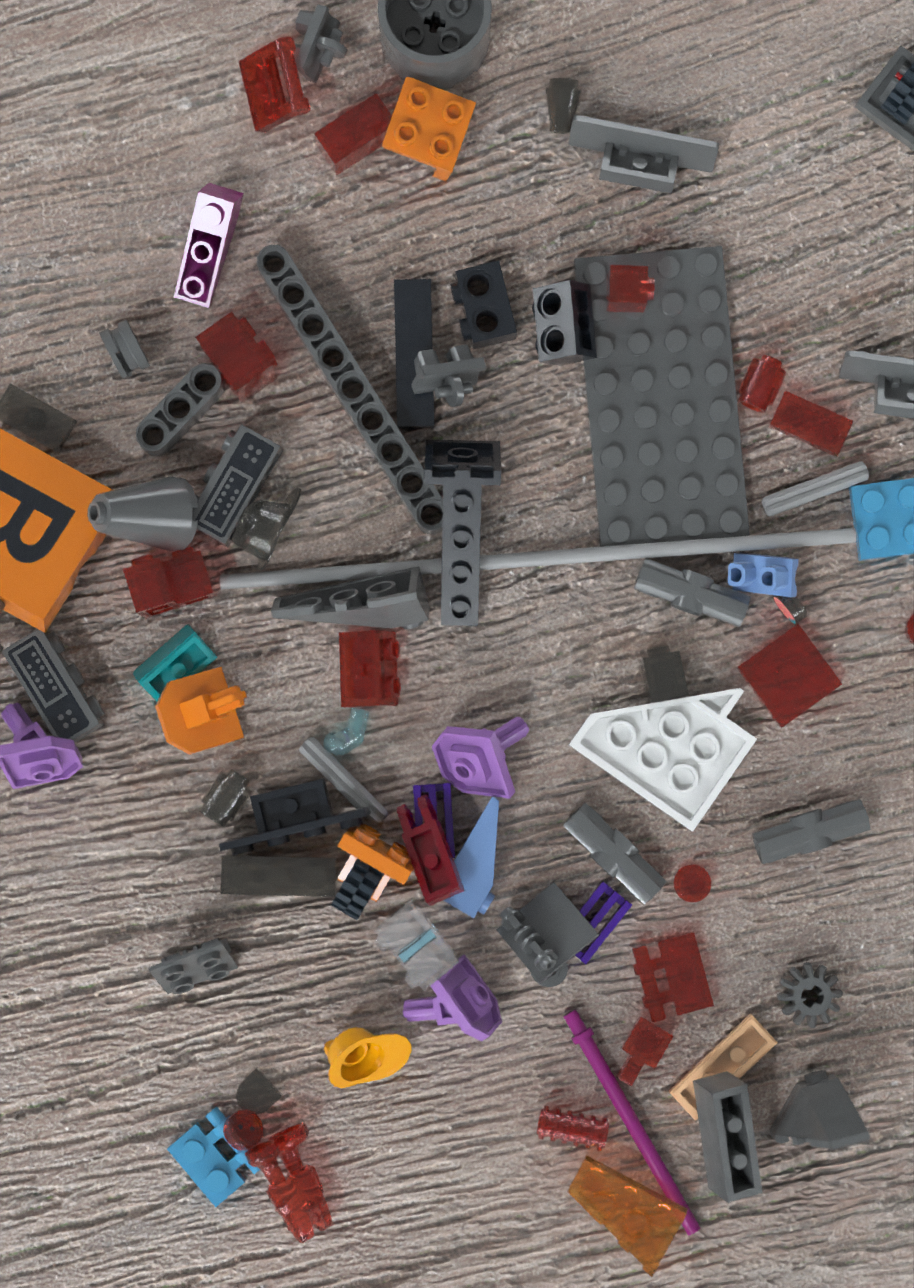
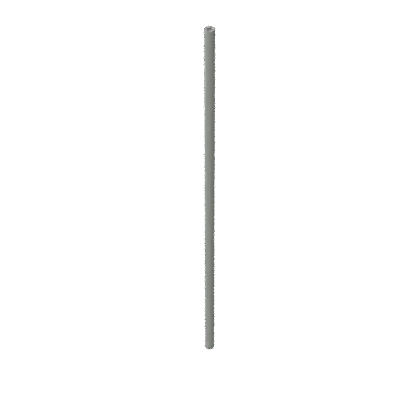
M855 528L480 555V570L856 543ZM442 558L220 575V588L222 590L358 580L418 566L421 575L442 573Z

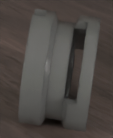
M126 319L119 322L118 328L112 331L107 328L99 332L123 380L132 376V371L137 368L144 370L150 367Z

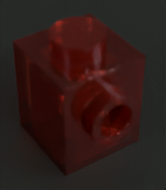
M610 265L607 274L606 311L644 313L647 300H654L655 278L648 277V266Z

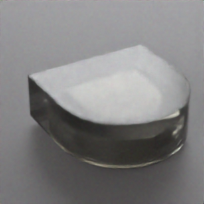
M258 1067L241 1082L236 1093L240 1108L246 1113L253 1115L266 1112L283 1096Z

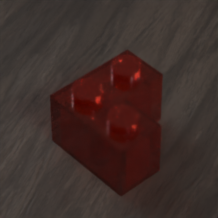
M231 311L195 338L242 404L278 379L274 370L278 363L263 339L256 343L253 337L257 334L246 318L242 317L238 320Z
M193 547L177 550L171 553L173 559L163 561L161 558H153L152 554L131 560L132 566L123 569L136 613L144 618H150L216 597L217 594L207 562L201 550L194 552Z

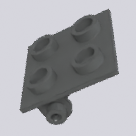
M555 882L550 884L520 910L513 909L512 907L505 908L500 914L502 925L496 929L540 984L599 936Z
M218 937L202 943V948L200 949L197 945L194 946V951L188 952L186 949L183 950V955L178 952L161 958V963L148 968L149 972L167 994H182L193 989L194 984L205 980L216 981L223 979L229 975V971L238 968L237 963L230 955L232 950L228 939L220 940Z

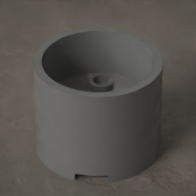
M378 0L380 42L385 58L402 80H405L406 77H411L442 90L453 88V85L465 80L475 71L477 72L485 60L490 43L491 0ZM433 23L440 24L437 33L430 32Z

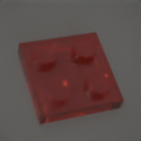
M799 623L736 667L779 728L787 725L842 685Z

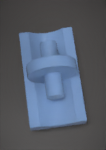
M742 552L734 553V563H730L728 566V584L735 591L795 597L797 596L795 575L799 559Z

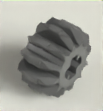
M809 962L803 964V975H801L797 968L791 967L789 972L794 980L790 982L787 979L781 978L779 981L782 986L789 988L788 992L777 994L778 1000L790 1001L782 1008V1013L790 1015L795 1012L793 1023L796 1025H800L806 1017L810 1028L816 1027L817 1015L824 1023H829L831 1020L826 1010L828 1008L834 1012H839L840 1010L839 1005L831 1002L832 998L843 996L842 990L830 989L837 983V976L830 975L824 979L827 968L823 965H819L813 974V967ZM815 985L817 989L813 990V992L817 993L818 997L815 1002L808 1000L805 1005L803 1001L806 998L801 996L804 989L811 990Z

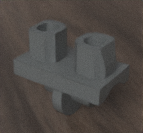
M317 4L315 11H299L295 21V29L300 34L305 35L301 45L291 42L286 44L282 54V60L288 66L299 71L307 81L317 83L323 66L330 67L333 57L343 59L348 51L344 45L339 43L343 34L338 29L340 22L329 14L328 7Z
M467 344L450 348L446 354L448 362L445 363L439 362L437 353L433 349L418 352L414 360L417 375L411 384L414 394L435 392L436 398L445 397L451 407L462 405L464 394H471L473 392V386L478 382L479 372L486 368L483 357L474 358Z

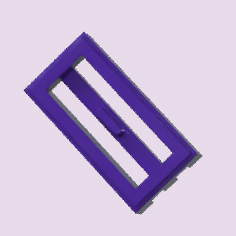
M451 784L413 785L416 827L423 824V817L417 800L421 797V792H428L429 799L437 815L436 791H443L446 840L451 854L455 858Z
M603 881L580 908L579 912L585 917L603 893L609 896L589 922L595 929L615 902L621 906L584 953L580 951L575 955L585 964H587L632 906L631 903Z

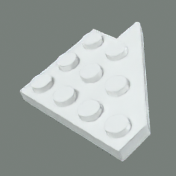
M741 688L590 714L569 743V746L693 832L757 738L727 718V715L744 692Z

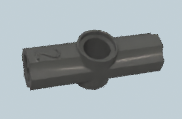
M647 558L643 561L634 589L639 592L670 602V606L696 616H702L703 614L736 627L741 626L751 599L750 596L715 584L713 579L705 575L685 569L679 571Z
M861 799L823 811L822 809H817L791 817L789 822L752 833V837L761 864H766L797 853L803 855L830 847L834 841L869 831L871 828L866 809Z
M585 802L563 824L591 853L590 857L613 879L616 877L644 905L667 882L638 854L640 851L616 828L613 830Z

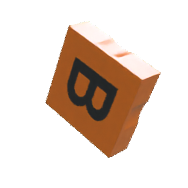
M0 428V599L6 605L3 609L4 611L46 633L71 593L79 571L86 561L95 554L107 535L97 532L89 522L87 515L89 504L97 494L113 490Z

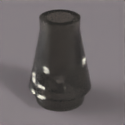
M568 78L549 79V87L545 88L550 133L570 134L573 116L576 114L582 90L578 89V80Z

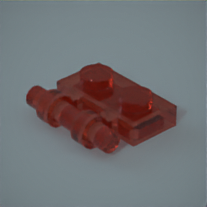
M694 932L656 941L660 953L658 957L650 958L647 945L632 948L636 962L632 964L634 973L639 975L645 995L641 999L644 1009L648 1008L652 1022L666 1019L663 1004L673 1001L677 1016L714 1006ZM664 968L669 989L659 991L654 971Z

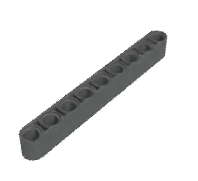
M279 245L265 246L257 256V266L263 281L418 528L426 534L435 535L442 532L443 518L436 525H428L421 518L422 512L428 507L438 508L443 515V499L434 484H424V469L289 253ZM272 258H280L285 264L279 272L271 273L265 269L267 261ZM291 289H299L304 293L303 299L297 304H290L284 300L285 294ZM308 321H321L324 324L322 332L315 336L306 334L304 326ZM330 351H338L344 356V359L339 366L329 367L323 362L324 356ZM350 382L360 383L364 388L362 394L355 399L348 398L343 394L344 386ZM367 414H379L383 418L382 426L376 430L366 429L362 421ZM390 444H396L403 450L402 457L395 462H389L382 457L383 449ZM406 477H419L423 482L421 490L414 494L405 492L401 485Z

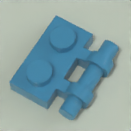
M216 1106L205 1116L214 1126L210 1132L206 1133L197 1122L167 1148L215 1207L245 1183L246 1179L237 1170L241 1165L245 1163L253 1174H256L265 1166V1163L256 1154L258 1149L252 1142L247 1143L234 1128L236 1125L234 1120L230 1116L225 1117ZM222 1137L236 1153L231 1159H228L215 1144Z

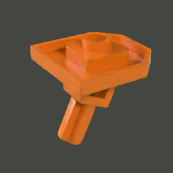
M222 667L168 682L155 705L166 742L189 755L244 738L235 709L244 706V699L247 698V694L245 691H241L237 685L228 688Z

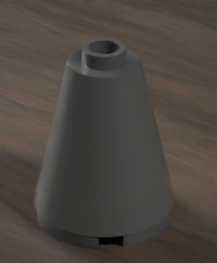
M168 476L97 494L89 504L87 515L89 522L97 532L166 551L185 549L193 540L198 521L192 520V508H198V503L193 487L186 479Z

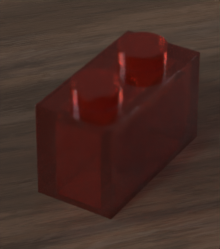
M377 93L314 133L316 146L336 176L382 147L392 115Z

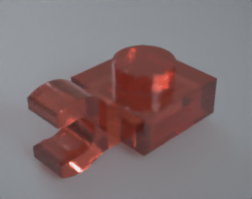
M639 1016L620 1048L630 1054V1056L622 1065L616 1078L632 1086L644 1064L653 1069L656 1068L674 1036Z

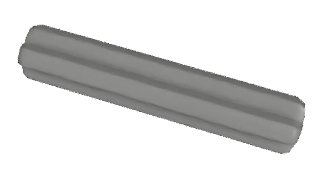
M859 461L765 496L762 499V506L766 515L771 517L865 482L869 479V472L865 463Z
M309 737L300 746L299 751L356 809L370 806L371 814L364 817L372 825H379L387 817L388 811L316 738Z

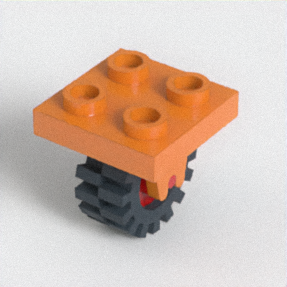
M364 823L359 827H350L337 846L351 855L337 878L343 884L331 904L332 907L355 920H358L370 899L375 902L378 901L390 878L404 885L414 869L405 846L394 842L392 846L379 839L381 834L377 830Z

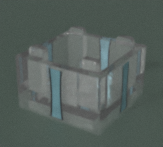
M412 898L375 929L378 934L375 943L381 951H385L388 948L392 951L407 970L405 980L411 988L419 985L423 991L426 990L460 962L458 954Z

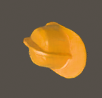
M349 1028L341 1032L335 1039L324 1044V1051L331 1065L328 1072L329 1081L334 1087L346 1088L391 1076L408 1061L411 1054V1044L405 1036L397 1033L375 1036L363 1028Z

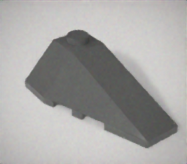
M418 566L274 599L271 613L273 618L381 628L402 626L403 629H413L421 626L424 621L429 620L430 605Z
M826 1070L808 1073L804 1075L805 1081L795 1084L770 1128L771 1137L777 1143L788 1142V1137H791L793 1145L810 1143L811 1147L832 1150L871 1139L869 1130L839 1078L833 1074L827 1075Z

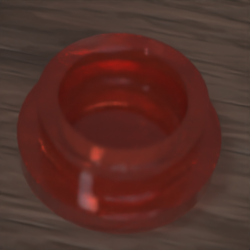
M686 865L675 874L673 881L674 890L684 901L699 902L711 890L710 875L701 866Z

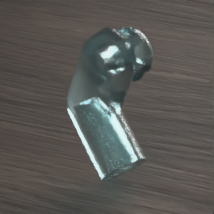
M351 707L348 726L336 734L331 732L327 734L323 742L324 748L328 752L340 756L360 746L364 740L369 711Z

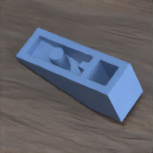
M491 797L454 860L465 891L443 900L472 918L475 917L477 912L484 915L495 897L490 890L494 879L499 800Z

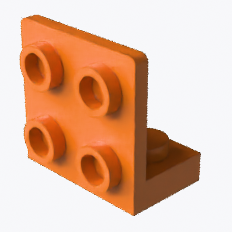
M406 77L382 147L435 167L432 177L447 181L456 163L476 102L414 78Z

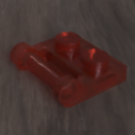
M293 37L278 38L238 61L255 132H268L295 116L304 115L311 111L309 99L303 95L293 53L296 51ZM278 57L280 59L285 84L290 100L287 103L276 62V59Z

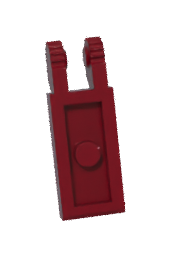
M423 795L417 800L425 822L424 824L416 827L412 812L406 804L398 806L396 810L404 832L401 835L426 904L431 906L465 890L441 823L437 820V815L427 795Z

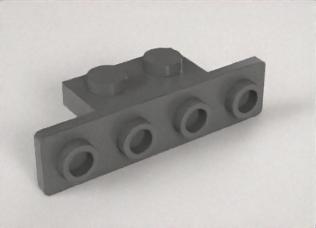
M580 115L573 116L568 142L570 146L604 152L599 180L671 194L677 166L710 173L714 169L719 150L718 142Z
M848 350L845 352L839 369V378L875 383L874 413L914 419V359L872 354L865 351Z

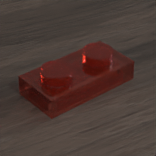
M784 391L768 427L837 457L853 420L788 391Z

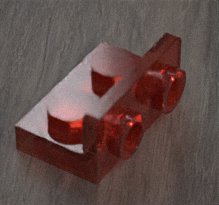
M385 630L339 632L341 707L398 706L401 683L397 676V659L400 654V646L396 639V632Z

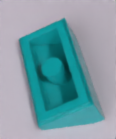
M187 624L133 671V675L139 684L158 701L168 682L202 672L217 656L194 629Z

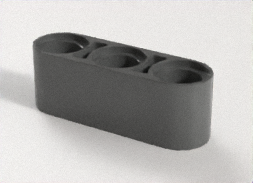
M205 363L192 368L140 422L136 429V439L146 453L152 456H161L169 452L220 399L224 393L225 384L217 368ZM211 375L216 378L214 388L207 392L198 390V380L202 376ZM178 402H187L190 404L188 415L181 419L172 417L171 410L173 406ZM155 428L163 430L164 438L160 444L155 446L146 444V435L150 430Z

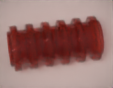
M546 1105L541 1109L536 1134L538 1139L543 1140L544 1136L550 1137V1142H555L556 1139H559L561 1144L565 1145L569 1141L573 1142L574 1147L584 1144L585 1149H590L593 1146L599 1152L605 1148L609 1130L608 1118L603 1117L600 1121L596 1120L595 1115L586 1118L584 1113H579L576 1116L570 1110L567 1113H561V1108L551 1111L549 1110L550 1107Z

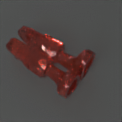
M305 1122L275 1133L268 1138L269 1140L256 1144L244 1153L248 1164L258 1167L270 1184L267 1186L266 1193L277 1213L282 1216L288 1231L302 1244L314 1237L313 1225L322 1232L333 1225L331 1213L323 1195V1185L320 1182L316 1169L310 1164L303 1165L299 1146L309 1136V1129ZM278 1156L288 1171L286 1178L278 1164Z

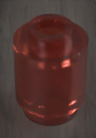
M762 355L761 359L753 358L738 390L741 394L738 402L751 410L765 413L768 406H773L787 374L781 368L783 363L768 355Z

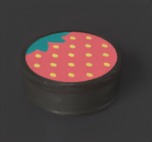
M772 596L780 611L794 625H797L807 617L805 607L796 596Z

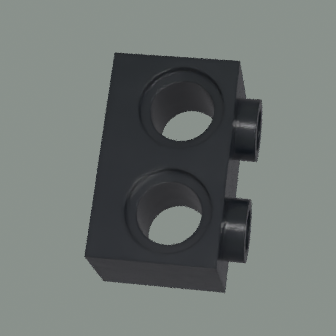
M499 260L455 271L456 282L450 283L454 304H462L465 318L459 319L463 340H471L473 350L516 340L517 330ZM473 281H482L487 285L488 291L482 296H474L468 291L467 287ZM489 316L495 319L497 327L491 332H483L477 327L476 322L481 317Z
M567 280L533 288L534 302L532 304V311L536 321L537 339L535 346L539 362L562 366L597 358L590 284Z

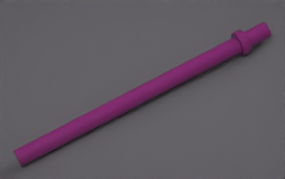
M576 1009L566 1013L563 1018L574 1035L571 1037L575 1045L579 1044L687 1235L696 1233L701 1229L700 1225L593 1040V1030L591 1027L587 1028Z

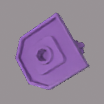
M10 703L5 706L6 709L2 711L1 716L14 734V743L0 745V767L13 789L69 779L83 767L82 756L74 740L46 736L37 721L33 723L19 703Z
M521 717L513 718L495 731L485 728L480 730L447 726L432 745L442 777L462 793L511 798L515 793V789L505 762L504 750L524 738L529 732V728Z
M463 954L430 985L436 996L407 999L403 1003V1016L409 1022L436 1019L437 1025L458 1024L463 1033L483 1041L502 1023L499 1005L496 997L465 954Z

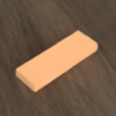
M749 1014L668 1092L696 1121L698 1113L693 1085L694 1080L726 1071L740 1079L778 1042L752 1014Z

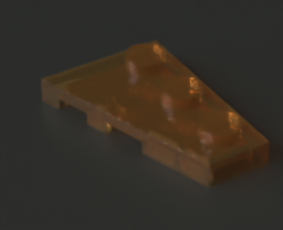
M588 1155L584 1157L567 1191L599 1224H603L618 1239V1244L627 1253L630 1252L643 1265L642 1268L651 1277H653L687 1215V1208Z

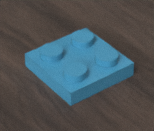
M914 478L850 486L849 495L853 524L856 530L858 560L864 561L914 554Z

